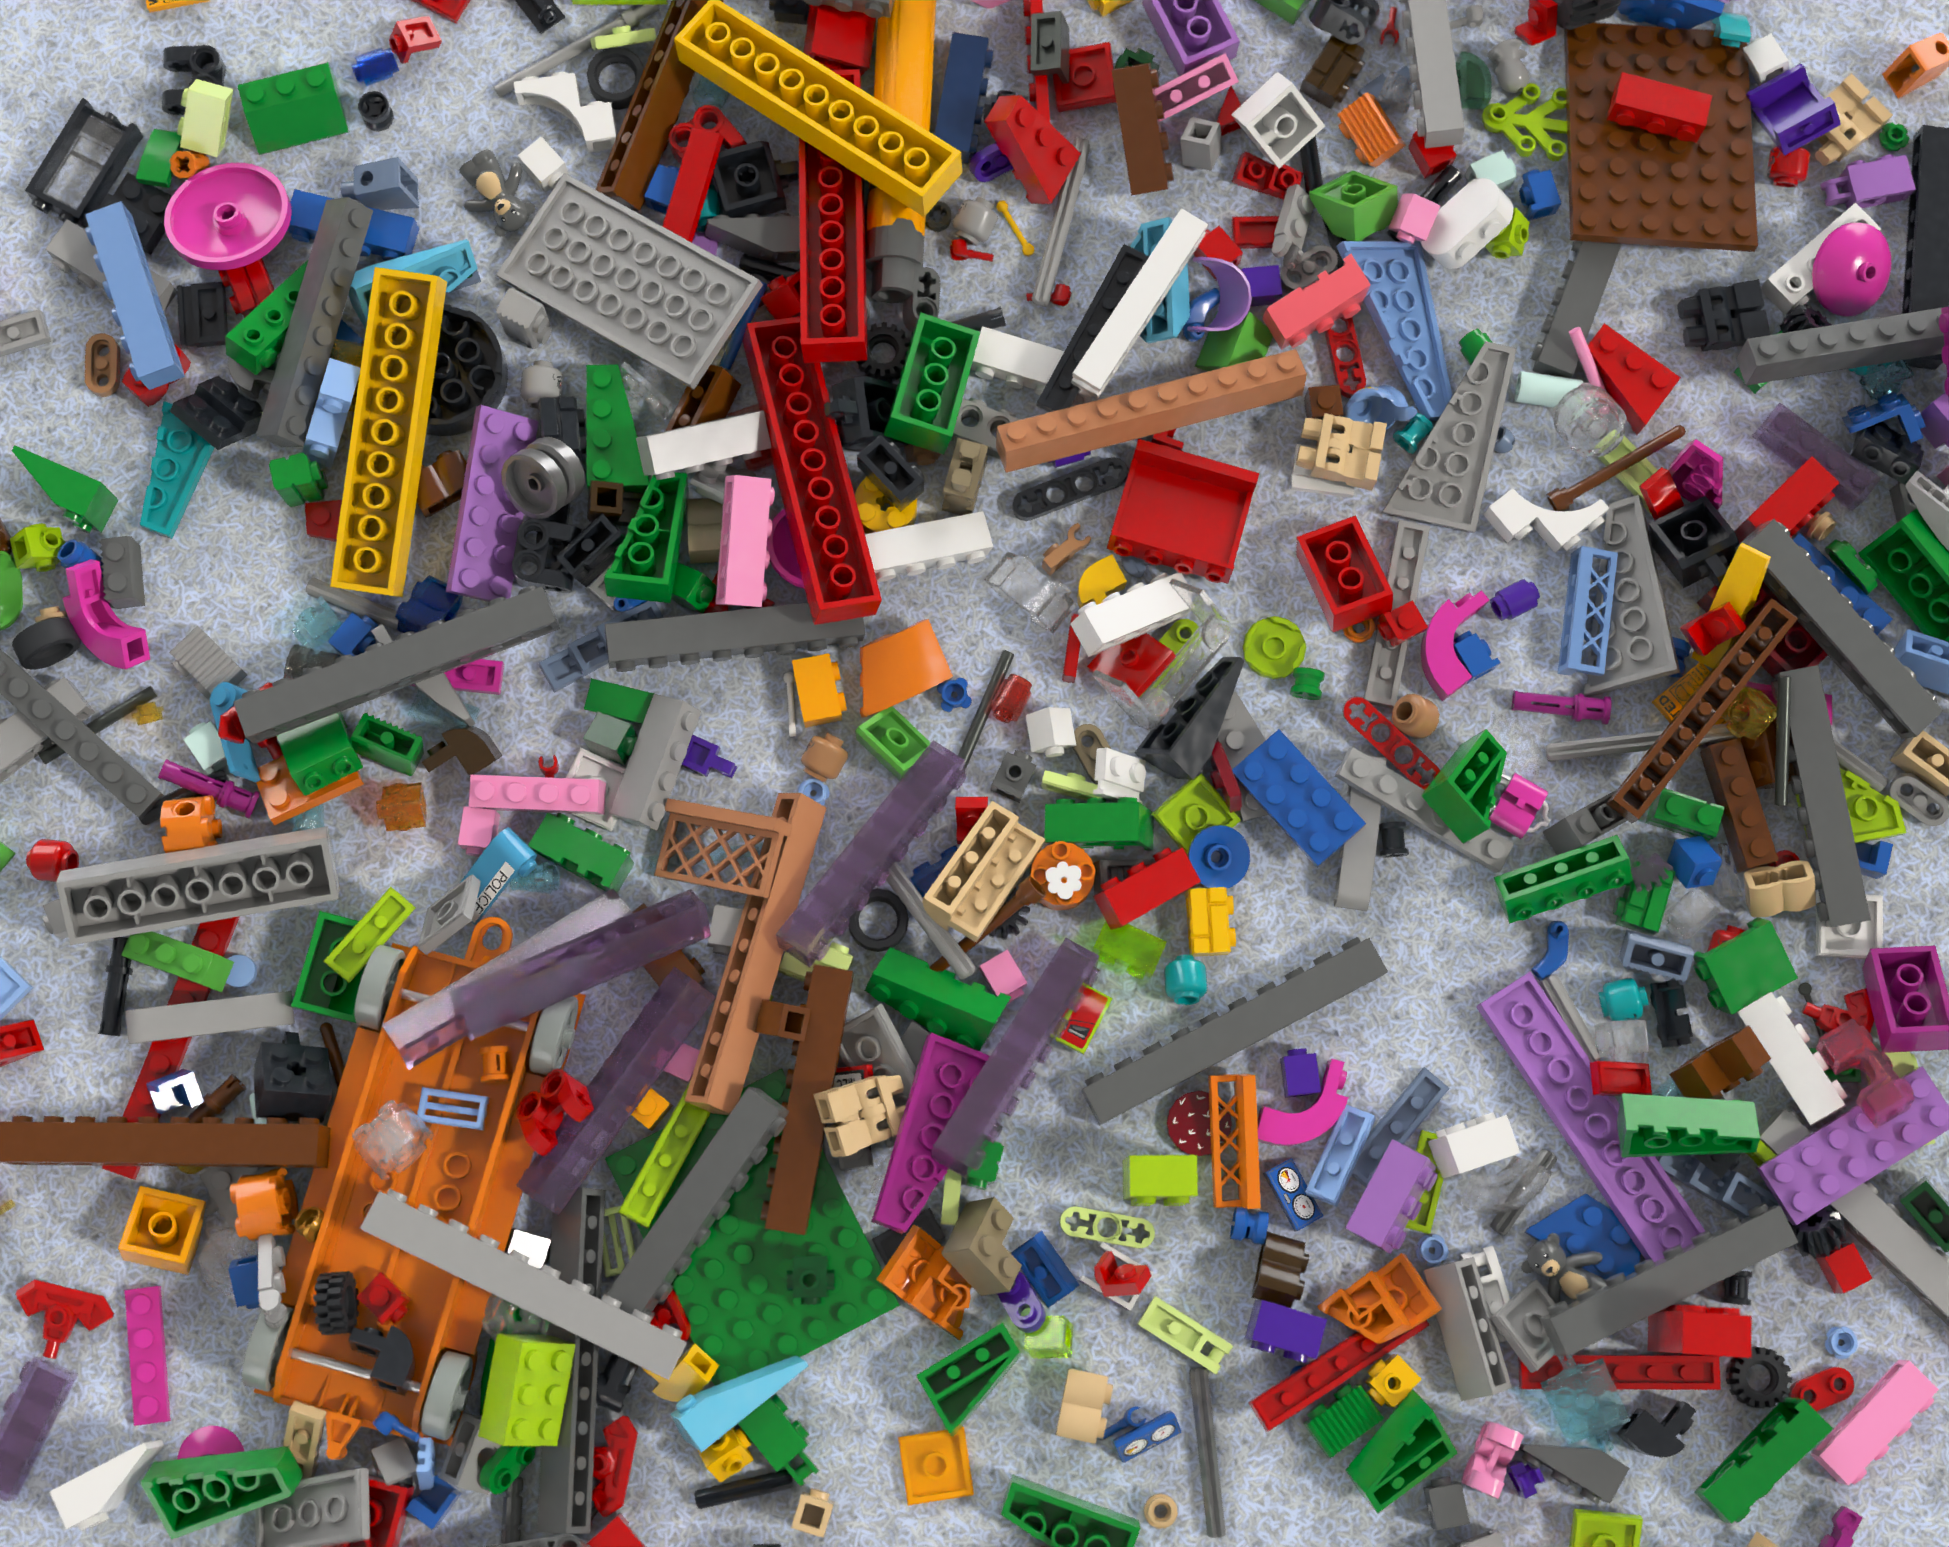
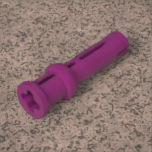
M1514 690L1511 710L1571 716V719L1575 722L1586 719L1601 721V724L1607 725L1610 720L1612 701L1610 696L1599 699L1585 697L1584 694L1578 693L1574 697ZM1531 702L1557 704V706L1531 704ZM1587 708H1597L1598 710H1588Z
M168 759L165 760L158 776L159 779L174 783L204 796L212 795L214 800L217 801L218 807L224 808L227 806L244 813L248 819L260 795L258 791L252 793L235 786V782L231 780H226L224 783L178 765Z

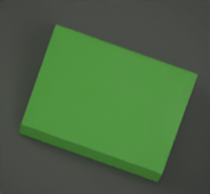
M1249 311L1239 325L1229 330L1208 332L1195 367L1208 372L1263 358L1266 356L1273 336L1268 327Z
M893 706L880 711L855 730L856 740L901 783L936 749Z

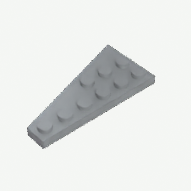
M1487 341L1483 344L1382 513L1465 532H1476L1517 348Z
M1639 495L1608 504L1609 510L1606 515L1603 539L1605 541L1604 550L1618 553L1605 673L1602 676L1588 674L1587 684H1585L1584 689L1586 697L1596 696L1680 673L1644 507ZM1606 559L1601 560L1599 572L1601 576L1607 572L1608 560ZM1597 588L1596 608L1603 603L1604 595L1599 588ZM1593 618L1591 633L1594 638L1600 633V624L1595 618ZM1591 649L1588 665L1596 666L1597 655Z

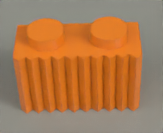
M1368 92L1337 114L1342 122L1338 125L1340 131L1348 140L1353 139L1358 147L1354 152L1364 165L1368 163L1376 168L1406 146L1393 123L1380 106L1377 98Z

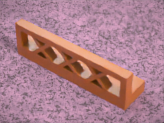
M1208 1075L1213 1207L1261 1208L1256 1075ZM1234 1081V1096L1226 1104L1218 1097V1082ZM1218 1103L1223 1107L1220 1112ZM1234 1103H1235V1112L1231 1109V1107L1234 1105ZM1227 1112L1235 1118L1236 1128L1228 1137L1219 1129V1121ZM1220 1137L1224 1140L1221 1145H1220ZM1235 1137H1236V1144H1234V1143L1232 1142V1140H1233ZM1228 1145L1237 1152V1161L1229 1170L1221 1163L1220 1154ZM1221 1170H1223V1171L1225 1172V1175H1224L1222 1178H1221ZM1236 1170H1237L1238 1178L1234 1175V1172H1235ZM1231 1178L1238 1185V1199L1222 1200V1186Z

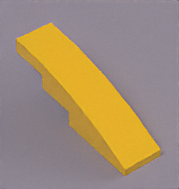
M1741 543L1709 611L1729 601L1742 621L1745 622L1747 613L1754 607L1771 557ZM1739 635L1717 645L1706 656L1698 655L1693 651L1691 658L1713 669Z

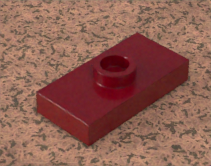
M1218 741L1215 743L1209 758L1213 771H1210V776L1215 790L1221 789L1229 812L1232 813L1241 810L1242 796L1223 746Z

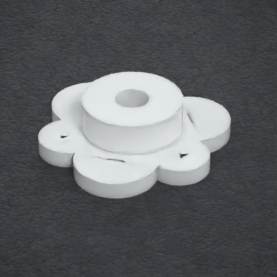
M1059 862L1057 868L1051 867L1046 871L1045 877L1049 882L1048 891L1053 894L1057 893L1061 899L1067 900L1072 897L1073 891L1081 889L1082 884L1079 881L1081 870L1078 866L1071 865L1068 867L1066 862ZM1062 878H1065V879L1067 880V882H1066V883H1062V882H1061V879H1062Z

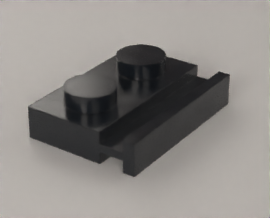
M223 282L191 284V286L187 287L178 285L177 299L181 347L188 349V347L192 346L200 348L226 345L225 336L228 334L226 290Z

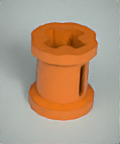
M192 150L177 151L170 159L171 171L178 178H190L198 172L210 168L207 155Z
M489 1046L478 1049L483 1061V1075L480 1077V1082L511 1080L506 1066V1053L509 1052V1046Z

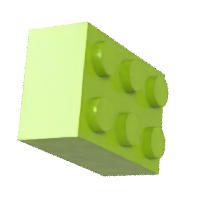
M1129 1155L1122 1160L1123 1200H1131V1206H1150L1156 1204V1200H1163L1164 1206H1183L1190 1204V1199L1198 1196L1197 1155Z
M497 1333L478 1436L502 1446H557L576 1344L551 1335Z

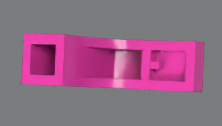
M90 559L66 568L70 595L62 598L68 618L83 644L103 662L121 669H128L150 660L146 630L125 624L115 615L108 601L104 599L106 594L103 592L105 589L100 561Z
M1482 590L1474 596L1469 592L1455 603L1456 607L1448 599L1437 610L1428 623L1427 630L1424 631L1420 654L1422 668L1429 685L1442 702L1472 678L1471 674L1456 656L1453 639L1457 627L1488 603L1489 599Z
M1333 1058L1328 1060L1321 1084V1093L1318 1094L1316 1101L1306 1111L1285 1113L1265 1106L1262 1107L1257 1120L1258 1142L1273 1146H1293L1310 1141L1331 1128L1343 1113L1349 1098L1336 1094L1337 1089H1343L1346 1081L1347 1071H1343L1345 1062Z

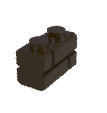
M1331 35L1303 79L1300 92L1329 109L1332 108L1336 101L1342 103L1350 89V86L1346 84L1351 77L1357 79L1365 66V62L1362 61L1365 52L1364 48L1358 44L1345 43Z

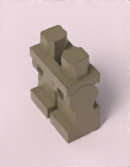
M957 438L943 488L945 497L942 511L957 515H966L974 512L979 488L981 487L988 462L987 445Z

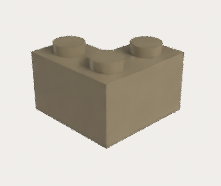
M995 1197L966 1202L941 1253L980 1296L1009 1292L1022 1266L1002 1245L1014 1217Z

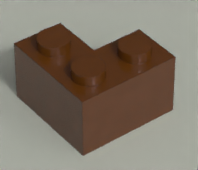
M1748 1025L1705 1048L1669 1075L1684 1097L1719 1100L1723 1097L1720 1091L1726 1093L1741 1084L1739 1079L1744 1077L1746 1082L1763 1073L1764 1071L1761 1066L1768 1062L1771 1057Z

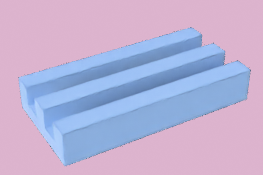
M422 1087L416 1121L484 1131L487 1105L490 1098ZM428 1096L476 1102L480 1103L479 1109L432 1103L427 1102ZM426 1109L478 1117L477 1122L425 1115Z
M420 1437L419 1465H417L416 1471L420 1490H432L434 1488L436 1465L434 1442L432 1438Z

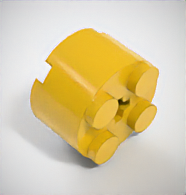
M867 476L859 484L855 492V498L865 534L915 524L917 498L900 512ZM884 503L890 504L886 511L881 510Z

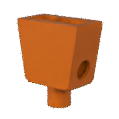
M1937 33L1909 45L1882 75L1898 99L1936 79L1949 67V40H1947L1943 33ZM1917 64L1920 69L1912 73V67Z

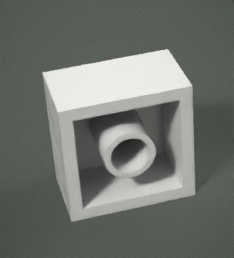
M1279 72L1274 74L1231 114L1261 153L1278 168L1283 166L1325 127L1324 123L1294 84Z
M1494 1112L1466 1121L1467 1128H1465L1463 1122L1436 1132L1438 1138L1428 1141L1442 1179L1520 1153L1507 1115L1496 1118Z

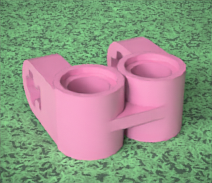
M1486 1421L1475 1443L1474 1453L1470 1456L1462 1475V1484L1499 1499L1505 1484L1503 1481L1506 1475V1466L1512 1460L1515 1451L1518 1452L1524 1435L1498 1423Z

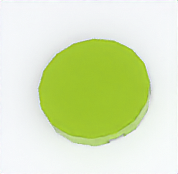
M1272 616L1257 621L1250 627L1244 637L1242 649L1244 659L1252 671L1261 677L1280 679L1293 673L1294 668L1301 665L1305 657L1306 643L1301 634L1302 632L1296 624L1286 618Z

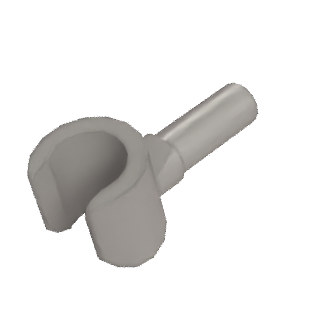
M1481 5L1469 6L1466 9V17L1449 22L1450 30L1461 26L1479 27L1483 22V7Z

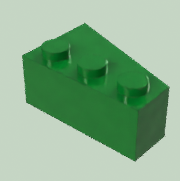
M1487 729L1462 743L1421 795L1463 844L1490 829L1491 821L1488 819L1490 808L1495 806L1496 797L1493 796L1495 786L1501 781L1507 755L1504 748Z
M547 812L528 846L535 853L616 897L635 864L630 857L631 852L615 843L612 846L602 841L603 837L591 829L586 828L583 831L573 826L575 821L558 812L557 816H554Z
M1003 1323L916 1375L952 1438L1021 1357L1018 1347Z
M1412 1389L1345 1470L1361 1495L1379 1513L1458 1454L1434 1411Z

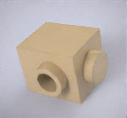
M811 1488L809 1493L802 1492L791 1528L824 1538L835 1501L828 1500L830 1494Z

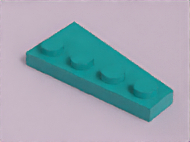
M163 401L161 426L158 427L156 437L158 443L155 457L152 458L150 468L152 474L150 484L146 489L140 526L146 530L173 539L214 447L170 412L173 404Z

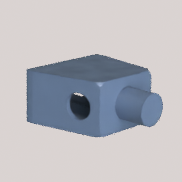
M399 157L357 165L353 169L354 181L342 182L340 186L342 198L358 199L367 207L380 210L419 208L418 178Z

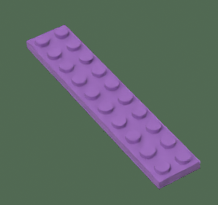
M1528 972L1477 1005V1009L1645 1260L1653 1259L1656 1262L1664 1258L1662 1252L1671 1247L1681 1245L1684 1248L1693 1244L1691 1238L1705 1232V1230L1655 1156L1621 1158L1617 1127L1620 1104L1615 1096L1593 1095L1590 1071L1591 1061L1532 973Z

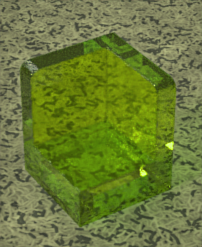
M1064 1315L1046 1316L1043 1325L1037 1331L1025 1333L1024 1350L1032 1358H1072L1073 1324Z

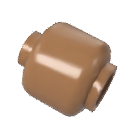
M1407 694L1401 697L1395 703L1392 710L1393 725L1400 732L1415 739L1426 738L1431 735L1439 723L1440 714L1437 706L1432 701L1417 694Z
M827 733L825 737L813 736L801 757V762L805 766L803 771L825 783L827 779H836L848 758V752L841 747L844 741L830 733Z

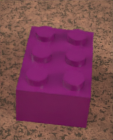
M1936 945L1870 948L1862 971L1882 1053L1948 1050L1949 995Z

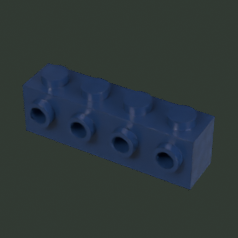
M953 32L934 135L959 150L962 163L968 164L970 153L975 154L977 151L979 135L974 134L975 124L981 125L984 107L979 106L980 96L986 97L989 78H984L985 68L991 69L994 50L988 49V37Z

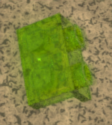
M1105 920L1092 952L1097 954V960L1110 966H1114L1116 962L1127 967L1125 971L1127 974L1143 980L1145 976L1152 977L1167 941L1130 924L1111 930Z

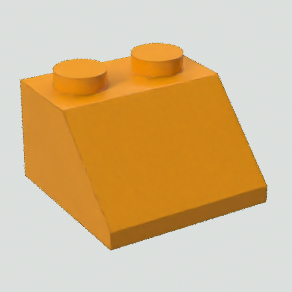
M140 1186L118 1247L122 1259L128 1262L189 1275L200 1241L206 1201Z

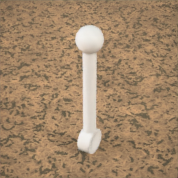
M786 672L783 679L787 683L790 737L796 736L793 691L795 675L793 672Z

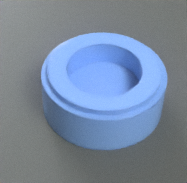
M234 955L228 958L234 961L226 983L236 988H245L252 984L257 976V967L254 961L245 955Z

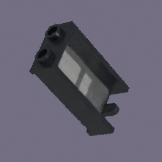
M82 98L25 189V192L33 200L31 204L43 213L48 214L51 210L59 214L58 218L64 223L68 219L76 225L79 224L84 228L88 227L85 214L98 209L136 146L144 137L137 125L130 122L128 127L120 123L114 114L106 111L102 115L93 109L88 100Z

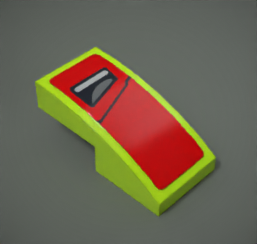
M1083 984L1055 1040L1084 1055L1113 998Z

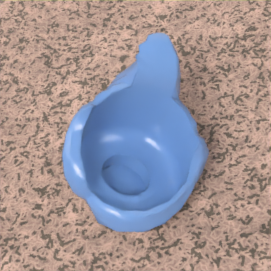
M1384 384L1379 387L1370 386L1356 391L1344 405L1343 417L1371 424L1374 421L1387 423V430L1395 421L1410 420L1417 414V410L1414 406L1410 407L1404 394L1398 389Z

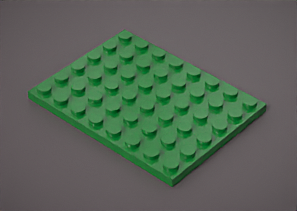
M781 1068L743 1087L740 1099L748 1087L759 1088L780 1105H782L783 1101L788 1102L791 1089L785 1088L786 1075ZM710 1113L648 1229L637 1224L643 1239L647 1236L729 1115ZM663 1129L605 1158L624 1200ZM772 1136L765 1146L768 1148V1151L764 1158L758 1164L752 1165L747 1173L749 1178L744 1187L738 1192L735 1191L728 1200L730 1206L727 1212L719 1220L715 1219L709 1228L711 1234L707 1241L701 1247L695 1248L690 1256L692 1262L681 1275L678 1274L671 1283L690 1322V1336L693 1342L719 1365L711 1378L714 1386L792 1356L800 1358L900 1306L895 1294L876 1280L882 1272V1268L823 1149L806 1235L765 1228L766 1221L761 1220L764 1200L770 1201L772 1188L767 1187L770 1167L776 1168L778 1155L773 1154L775 1137ZM793 1256H829V1270H835V1290H829V1297H821V1304H801V1298H793V1291H787V1270H793ZM809 1274L806 1278V1284L812 1287L816 1283V1277L813 1274Z

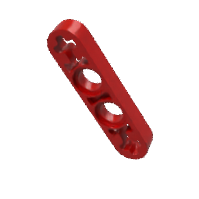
M1342 316L1339 319L1346 323L1347 329L1342 333H1337L1330 328L1325 331L1336 385H1340V392L1343 397L1351 398L1356 391L1365 388L1366 376L1353 318L1345 319ZM1339 348H1348L1353 353V359L1343 362L1337 357L1336 351ZM1356 366V368H1353L1351 371L1352 380L1359 382L1355 390H1351L1349 385H1344L1348 379L1347 369Z
M1358 696L1346 700L1342 709L1343 717L1412 783L1426 790L1430 783L1424 782L1421 784L1419 781L1422 776L1415 769H1413L1411 774L1407 770L1413 767L1419 757H1421L1424 761L1418 765L1425 771H1429L1432 768L1434 770L1432 774L1434 779L1440 772L1438 766L1369 701ZM1353 703L1357 706L1363 703L1365 707L1362 711L1369 718H1371L1373 713L1377 715L1376 719L1369 722L1365 731L1360 728L1361 725L1365 724L1361 718L1356 716L1352 719L1349 716L1352 713L1349 707ZM1377 724H1385L1389 728V737L1383 742H1377L1372 738L1371 731ZM1403 745L1410 747L1413 753L1412 759L1405 764L1398 763L1394 756L1396 749Z

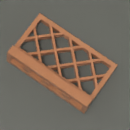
M667 798L665 811L669 812L670 815L654 876L768 899L783 837H790L792 824L775 817ZM679 822L685 823L691 833L680 842H678L675 836ZM712 828L718 839L705 847L700 836ZM739 833L745 844L735 852H732L727 841ZM765 838L771 839L769 852L760 858L754 846ZM695 840L700 852L688 860L683 848ZM722 845L728 857L715 866L710 853ZM747 851H750L755 862L742 871L737 859ZM678 854L683 865L674 872L666 871L669 859ZM702 859H705L710 870L698 878L692 867ZM732 864L737 876L724 883L719 872ZM759 869L762 874L760 888H751L747 877Z

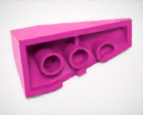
M1695 439L1680 451L1668 470L1680 496L1690 503L1706 496L1718 510L1722 505L1723 457Z

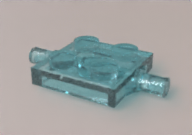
M1572 1355L1566 1356L1568 1361H1566L1564 1356H1557L1564 1370L1557 1376L1540 1383L1567 1444L1570 1445L1588 1437H1595L1600 1450L1607 1453L1603 1443L1605 1441L1610 1452L1613 1450L1614 1445L1607 1431L1631 1420L1604 1359L1601 1358L1588 1364L1576 1365Z

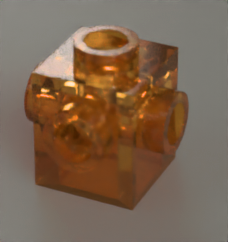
M422 782L410 784L395 783L383 787L381 800L376 801L378 818L384 819L386 831H407L412 828L426 827L427 804Z

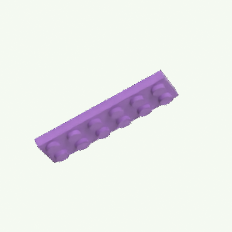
M484 405L476 406L446 592L486 602L500 597H506V599L511 597L514 578L512 561L517 531L523 522L524 513L518 510L507 497L502 485L501 471L507 459L536 441L539 421Z
M1920 1066L1756 1169L1791 1224L1797 1225L1949 1130V1106L1924 1067Z

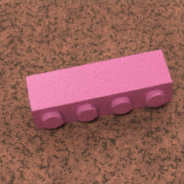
M740 475L725 477L716 604L754 608L762 607V601L766 600L767 584L764 582V572L767 570L770 561V554L766 550L767 538L770 537L772 532L769 506H772L775 496L774 487H771L772 479Z
M470 775L469 807L497 811L605 815L606 782L599 779Z
M1898 1360L1810 1455L1839 1484L1850 1485L1852 1483L1854 1485L1866 1475L1867 1470L1865 1468L1872 1460L1877 1461L1888 1452L1890 1447L1887 1444L1895 1436L1903 1435L1911 1427L1912 1423L1910 1420L1916 1413H1922L1934 1402L1932 1396L1939 1389L1910 1360Z

